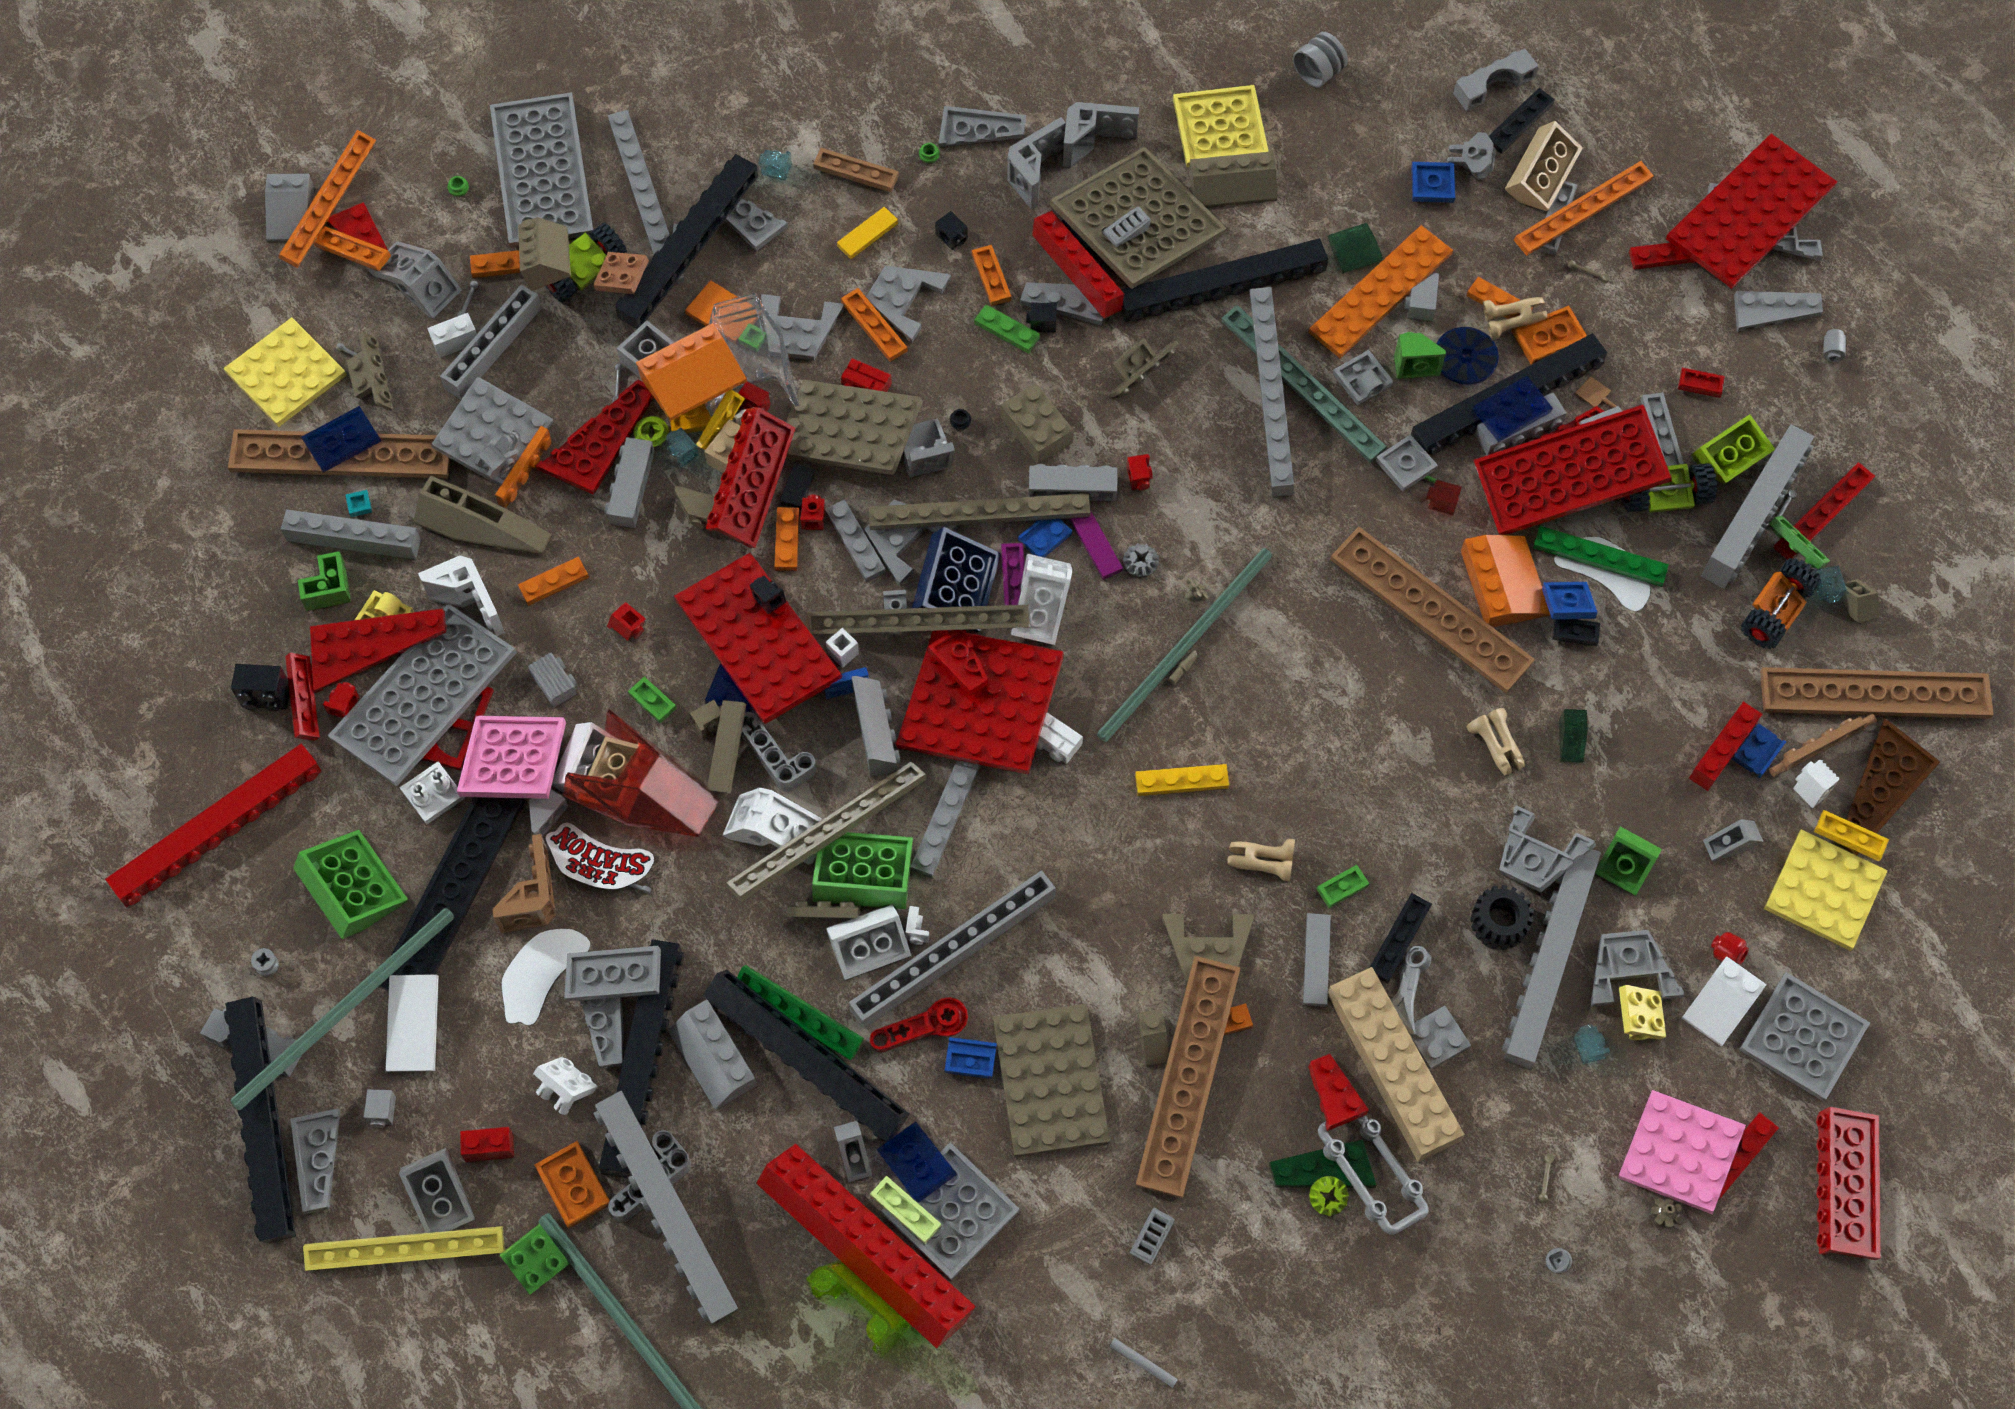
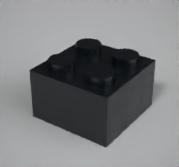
M235 664L231 690L243 708L248 710L266 708L270 711L287 709L290 694L288 678L281 666Z

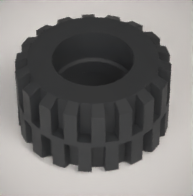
M1502 885L1501 889H1498V886H1493L1491 890L1487 889L1479 896L1471 912L1470 922H1473L1471 926L1472 931H1477L1476 938L1478 940L1480 938L1483 939L1482 944L1487 946L1489 943L1492 944V949H1497L1498 946H1501V950H1506L1508 946L1513 948L1517 943L1523 941L1533 923L1532 915L1534 913L1533 908H1529L1531 905L1529 899L1524 900V893L1518 894L1516 893V888L1512 887L1509 890L1507 885ZM1493 909L1506 910L1513 917L1514 924L1507 927L1496 924L1491 919L1489 911Z

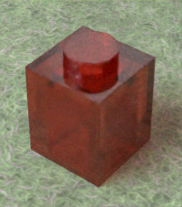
M1436 480L1434 487H1429L1426 497L1427 500H1430L1428 508L1454 515L1462 486Z

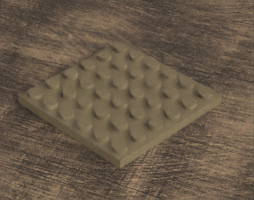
M1145 146L1050 201V206L1131 289L1224 235L1227 229ZM1139 206L1151 219L1149 229L1115 247L1103 234V230ZM1115 231L1116 235L1118 237H1121L1120 234L1117 231Z

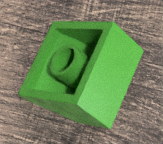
M1406 332L1399 334L1394 354L1397 379L1440 376L1446 351L1422 333Z
M1620 826L1595 870V874L1636 896L1662 849Z

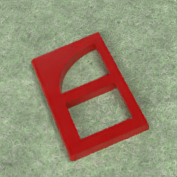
M486 687L479 694L482 698L472 722L458 718L451 726V728L468 732L458 757L454 758L446 754L435 744L421 760L432 763L439 762L442 766L462 771L476 716H484L494 692L493 688Z

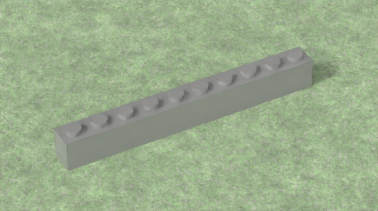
M1272 288L1250 289L1272 497L1294 495V480Z
M1592 849L1556 879L1559 887L1557 891L1553 890L1549 901L1553 906L1551 912L1546 911L1542 923L1546 925L1544 933L1540 931L1536 945L1539 946L1537 953L1533 952L1529 966L1533 968L1531 974H1526L1522 985L1526 990L1524 996L1519 995L1515 1008L1519 1009L1517 1017H1512L1509 1025V1030H1512L1511 1037L1505 1038L1502 1051L1505 1052L1503 1058L1505 1061L1530 1070L1535 1063L1601 855L1599 851Z
M1041 870L849 1002L851 1013L862 1028L865 1029L1054 899L1056 888Z
M622 1091L595 1104L597 1111L593 1114L600 1126L604 1124L608 1130L605 1137L610 1146L616 1145L620 1153L616 1157L623 1169L627 1167L632 1175L628 1177V1180L634 1191L640 1190L643 1198L639 1200L645 1212L651 1211L654 1217L651 1223L657 1234L662 1232L666 1241L663 1245L669 1256L674 1254L678 1262L674 1266L681 1278L685 1276L690 1285L686 1289L692 1300L698 1299L701 1305L698 1311L703 1321L709 1320L710 1324L713 1325L738 1310L736 1303Z

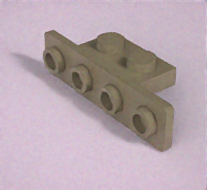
M362 331L358 334L362 351L347 360L355 397L363 399L373 392L375 404L390 411L393 409L392 397L389 393L387 377L382 365L383 360L378 349V341L374 336Z
M1144 338L1140 339L1110 365L1123 383L1108 395L1111 398L1117 395L1119 398L1130 390L1128 388L1130 384H1137L1145 377L1143 373L1147 370L1151 372L1160 365L1159 360L1162 357L1166 359L1175 352L1174 347L1179 343L1175 340L1156 354Z

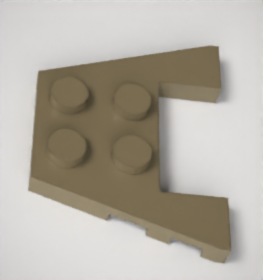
M1162 914L1163 924L1168 932L1170 943L1175 951L1176 959L1186 984L1188 983L1194 956L1239 967L1254 920V914L1232 915L1233 937H1184V914Z

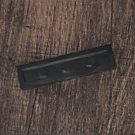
M1538 88L1489 135L1494 148L1501 154L1506 151L1554 104L1555 99Z
M1413 893L1410 894L1370 965L1378 979L1387 984L1389 983L1430 910L1432 903Z

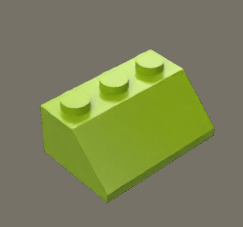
M1749 414L1691 454V457L1697 465L1710 463L1712 468H1714V474H1716L1715 480L1725 484L1772 453L1775 448Z

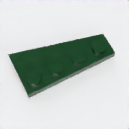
M1363 1139L1345 1143L1343 1155L1363 1185L1367 1188H1376L1377 1184ZM1323 1149L1269 1162L1275 1187L1307 1188V1186H1312L1322 1177L1332 1176L1340 1179L1347 1188H1354L1337 1162L1325 1157Z

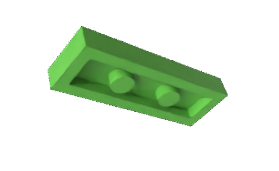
M988 305L983 307L974 320L975 325L1028 354L1040 339L1038 332Z
M1783 516L1775 517L1769 523L1773 527V532L1780 538L1784 537L1790 543L1789 547L1794 552L1801 553L1806 558L1805 562L1811 564L1812 568L1821 569L1830 562L1821 551Z

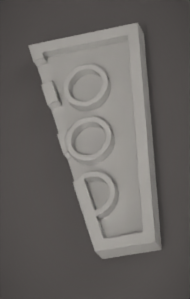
M944 106L939 147L1024 138L1026 115Z
M742 198L724 220L756 251L788 228V222L773 217L772 213L767 210L763 211L756 207V204L749 200L747 202Z
M622 997L580 1000L599 1066L602 1069L622 1066L625 1056Z

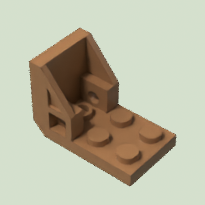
M541 834L532 835L533 844H529L530 856L534 862V866H532L534 880L518 882L493 908V917L501 933L547 926L556 916L548 849Z

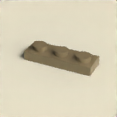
M798 900L787 907V917L858 918L861 915V906H854V902L851 901L840 902V905H831V901H817V905H808V901Z

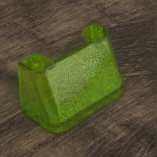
M839 1259L816 1268L806 1278L809 1292L817 1300L825 1295L836 1299L843 1291H846L873 1316L866 1326V1332L869 1339L874 1343L872 1350L881 1359L909 1328L910 1324Z

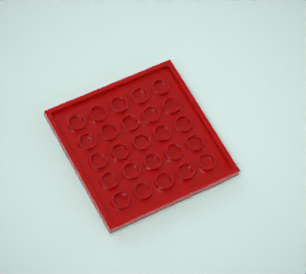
M953 630L932 631L928 646ZM966 633L988 678V685L969 696L930 655L927 647L896 742L897 748L1028 775L1063 662L1064 652Z

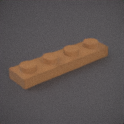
M820 148L813 163V167L816 170L891 193L899 177V171L824 148Z

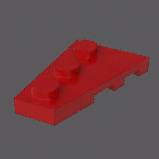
M1331 1054L1310 1061L1308 1068L1315 1091L1318 1092L1320 1098L1321 1112H1324L1327 1131L1367 1115L1369 1109Z

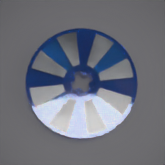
M1457 327L1444 333L1436 343L1446 351L1441 373L1453 382L1465 385L1477 384L1487 380L1496 370L1499 361L1498 348L1492 338L1479 329ZM1463 354H1464V355L1470 354V358H1469L1468 356H1466V357L1464 358V357H1463Z

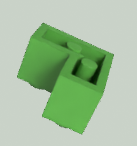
M340 551L318 555L320 575L298 580L300 599L306 611L351 602L346 566Z

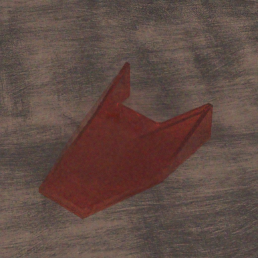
M609 709L606 716L605 731L619 740L638 744L637 750L617 779H606L567 772L563 796L624 825L699 837L718 806L719 800L665 752Z

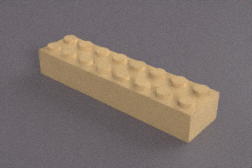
M1370 967L1331 985L1328 990V998L1417 1162L1461 1142L1465 1135L1374 969Z

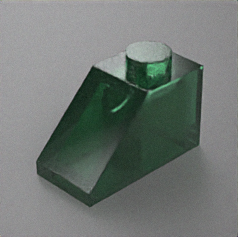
M1563 710L1559 719L1560 762H1584L1588 732L1587 710Z

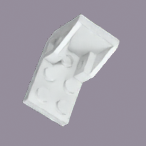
M1027 554L1018 605H1029L1030 628H1012L1011 635L1055 645L1071 581L1072 567L1070 563Z
M457 556L418 573L429 600L445 604L449 603L458 607H465L476 602L488 630L493 629L496 636L505 633L497 611L472 559ZM467 588L472 589L469 593L463 592Z
M757 788L739 795L723 836L730 840L759 846L771 843L780 848L823 819L772 790ZM817 853L810 856L803 862L807 864H812Z

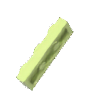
M887 1176L870 1193V1196L924 1244L941 1227V1223Z

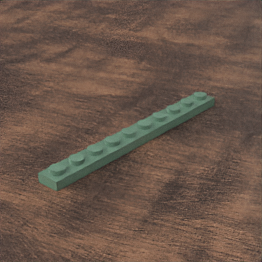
M1236 305L1222 317V323L1256 354L1253 320L1244 310ZM1278 344L1282 380L1369 463L1373 462L1378 455L1386 450V445Z

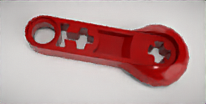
M941 998L934 1002L924 1013L873 1031L869 1038L871 1047L876 1052L881 1053L931 1035L954 1036L960 1033L967 1024V1009L956 998ZM948 1011L950 1012V1015L954 1013V1015L951 1017L952 1020L949 1022H947L946 1019L942 1020V1018L945 1017L944 1013ZM904 1027L905 1030H910L906 1033L907 1037L902 1038L901 1035L894 1036L895 1042H892L889 1034L890 1031H892L893 1035L900 1033V1028ZM876 1036H886L887 1043L884 1046L875 1045L874 1039Z

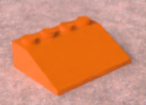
M713 323L636 362L641 380L670 421L747 382L745 374Z
M1482 535L1464 540L1461 554L1483 620L1494 628L1550 616L1542 585L1525 536Z

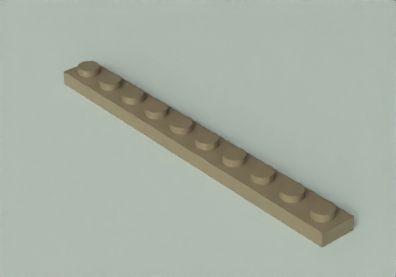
M1088 493L868 507L870 530L1090 517L1091 513Z
M1029 605L806 612V627L812 635L836 634L841 628L847 633L1030 628Z
M913 762L906 764L726 882L727 888L741 902L926 781V774Z

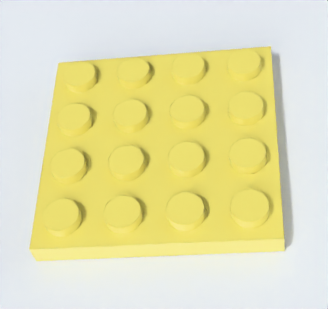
M1255 85L1173 94V103L1186 168L1190 166V159L1269 152Z
M292 317L224 367L226 374L278 427L347 376L345 370Z
M1801 829L1764 909L1851 951L1856 944L1888 870Z

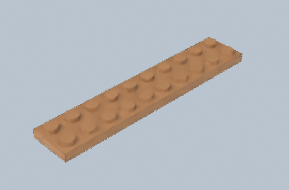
M234 429L228 469L230 472L414 478H429L433 476L435 478H448L451 458L431 448V444L437 435Z
M1359 526L1331 555L1330 560L1504 693L1507 694L1533 665L1535 661L1533 657Z
M1762 667L1760 670L1763 711L1768 713L1873 714L1876 716L1991 719L1994 715L1989 674L1767 667Z
M1194 956L1135 1185L1137 1187L1183 1199L1240 967Z

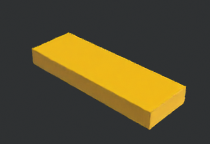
M883 207L837 242V247L852 259L898 224V219Z
M733 390L725 393L696 443L698 447L703 450L707 449L729 419L733 420L744 401V397Z
M1825 810L1822 811L1814 829L1815 833L1877 861L1882 859L1889 839Z

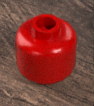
M1725 932L1721 936L1717 935L1711 944V948L1714 949L1713 956L1720 962H1723L1727 956L1735 963L1741 965L1749 952L1746 941L1731 932Z

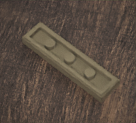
M723 700L707 786L708 791L731 794L747 705L743 702Z

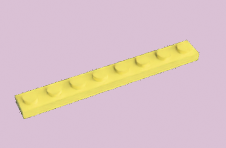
M503 1226L312 1243L305 1244L303 1251L305 1271L494 1254L504 1252L505 1247Z

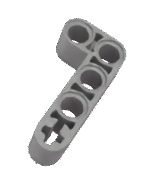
M745 712L741 736L780 790L784 792L792 791L816 774L815 758L811 753L802 752L788 760L754 713ZM758 741H766V744L763 746L756 745ZM771 758L779 759L776 763L768 762ZM804 763H809L811 765L809 768L806 769L800 767ZM785 775H789L792 777L790 780L787 781L781 780V778Z
M661 1130L655 1133L652 1138V1145L660 1157V1164L673 1185L689 1172L691 1161L687 1152L669 1131ZM665 1139L670 1141V1145L667 1148L662 1149L658 1147L660 1141ZM684 1158L685 1163L682 1166L676 1167L673 1165L675 1159ZM631 1184L616 1194L608 1204L609 1211L617 1222H626L643 1209L639 1200L641 1198L634 1196L637 1190L634 1191ZM628 1197L631 1198L633 1205H631L630 1201L628 1202ZM621 1205V1207L625 1208V1211L621 1213V1211L617 1210V1206Z

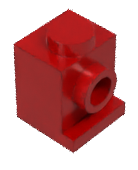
M748 381L745 382L738 392L739 395L744 397V401L739 409L741 410L742 407L744 409L759 407L767 412L771 405L769 392Z
M1149 454L1127 457L1126 468L1131 490L1138 489L1143 491L1150 488L1149 480L1153 479L1152 468L1149 466Z
M815 494L809 495L808 498H802L801 529L824 530L825 499H821L819 495Z
M625 602L611 614L607 627L609 629L613 628L629 641L632 637L635 639L639 638L644 632L643 625L646 618Z
M347 682L338 683L336 689H333L329 695V702L324 701L323 706L328 714L343 719L357 704L360 697L355 686Z

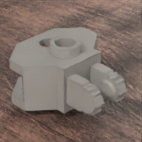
M1478 132L1469 142H1464V145L1456 144L1449 146L1448 151L1462 154V157H1448L1447 163H1454L1456 166H1463L1464 169H1469L1475 180H1484L1493 171L1496 149L1487 133Z
M513 431L501 436L499 440H491L474 462L479 468L484 464L490 468L487 475L491 479L505 474L518 461V452L515 450L520 441L518 433Z

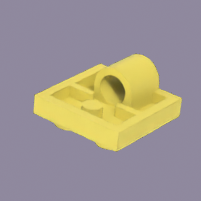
M374 590L355 620L412 613L414 610L403 604L396 596L388 592L381 594Z
M1628 985L1619 987L1624 1033L1629 1034L1631 1040H1645L1648 1038L1660 1040L1665 1038L1666 1031L1661 992Z

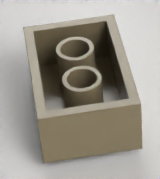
M1036 383L1000 404V418L1037 464L1073 443L1074 429Z

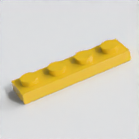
M1227 764L1135 772L1138 796L1229 789Z

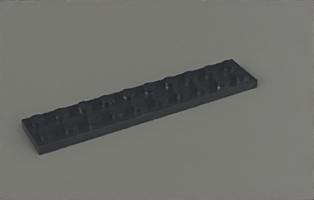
M473 798L391 955L444 908L449 909L453 913L454 918L391 975H436L525 802L524 798ZM389 977L378 986L388 992Z

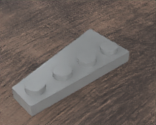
M1026 282L1020 299L1021 305L1031 307V302L1057 303L1056 314L1102 326L1104 318L1074 284Z
M1736 291L1734 294L1737 332L1744 331L1745 328L1754 327V329L1771 323H1775V325L1782 324L1784 321L1792 319L1798 321L1819 317L1823 312L1821 293Z
M339 1108L290 1119L302 1212L304 1214L329 1209L340 1120Z

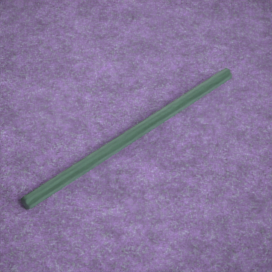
M1266 548L1261 549L1098 731L1097 736L1099 739L1107 742L1271 559L1272 553Z
M447 908L438 913L231 1098V1104L238 1110L247 1105L454 918L453 913Z
M550 1213L543 1215L538 1221L680 1407L682 1409H702Z

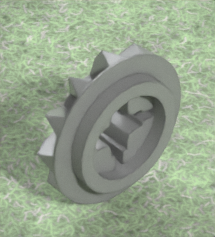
M1137 543L1135 546H1129L1126 553H1124L1123 563L1129 573L1139 577L1148 576L1157 569L1159 555H1157L1155 548L1152 549L1148 544L1140 545ZM1138 555L1140 557L1146 556L1144 563L1142 561L1136 562Z

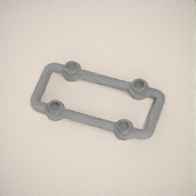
M1367 1116L1358 1118L1361 1124L1360 1134L1364 1139L1373 1141L1403 1185L1401 1188L1402 1196L1407 1201L1414 1202L1419 1210L1393 1225L1385 1217L1387 1213L1385 1204L1372 1198L1344 1157L1345 1147L1343 1142L1338 1139H1332L1326 1129V1121L1323 1122L1318 1128V1135L1325 1144L1323 1153L1327 1159L1337 1162L1366 1205L1365 1215L1368 1220L1377 1222L1385 1233L1394 1235L1427 1216L1429 1208L1421 1196L1423 1193L1422 1184L1417 1180H1410L1381 1138V1125L1377 1120L1368 1119Z

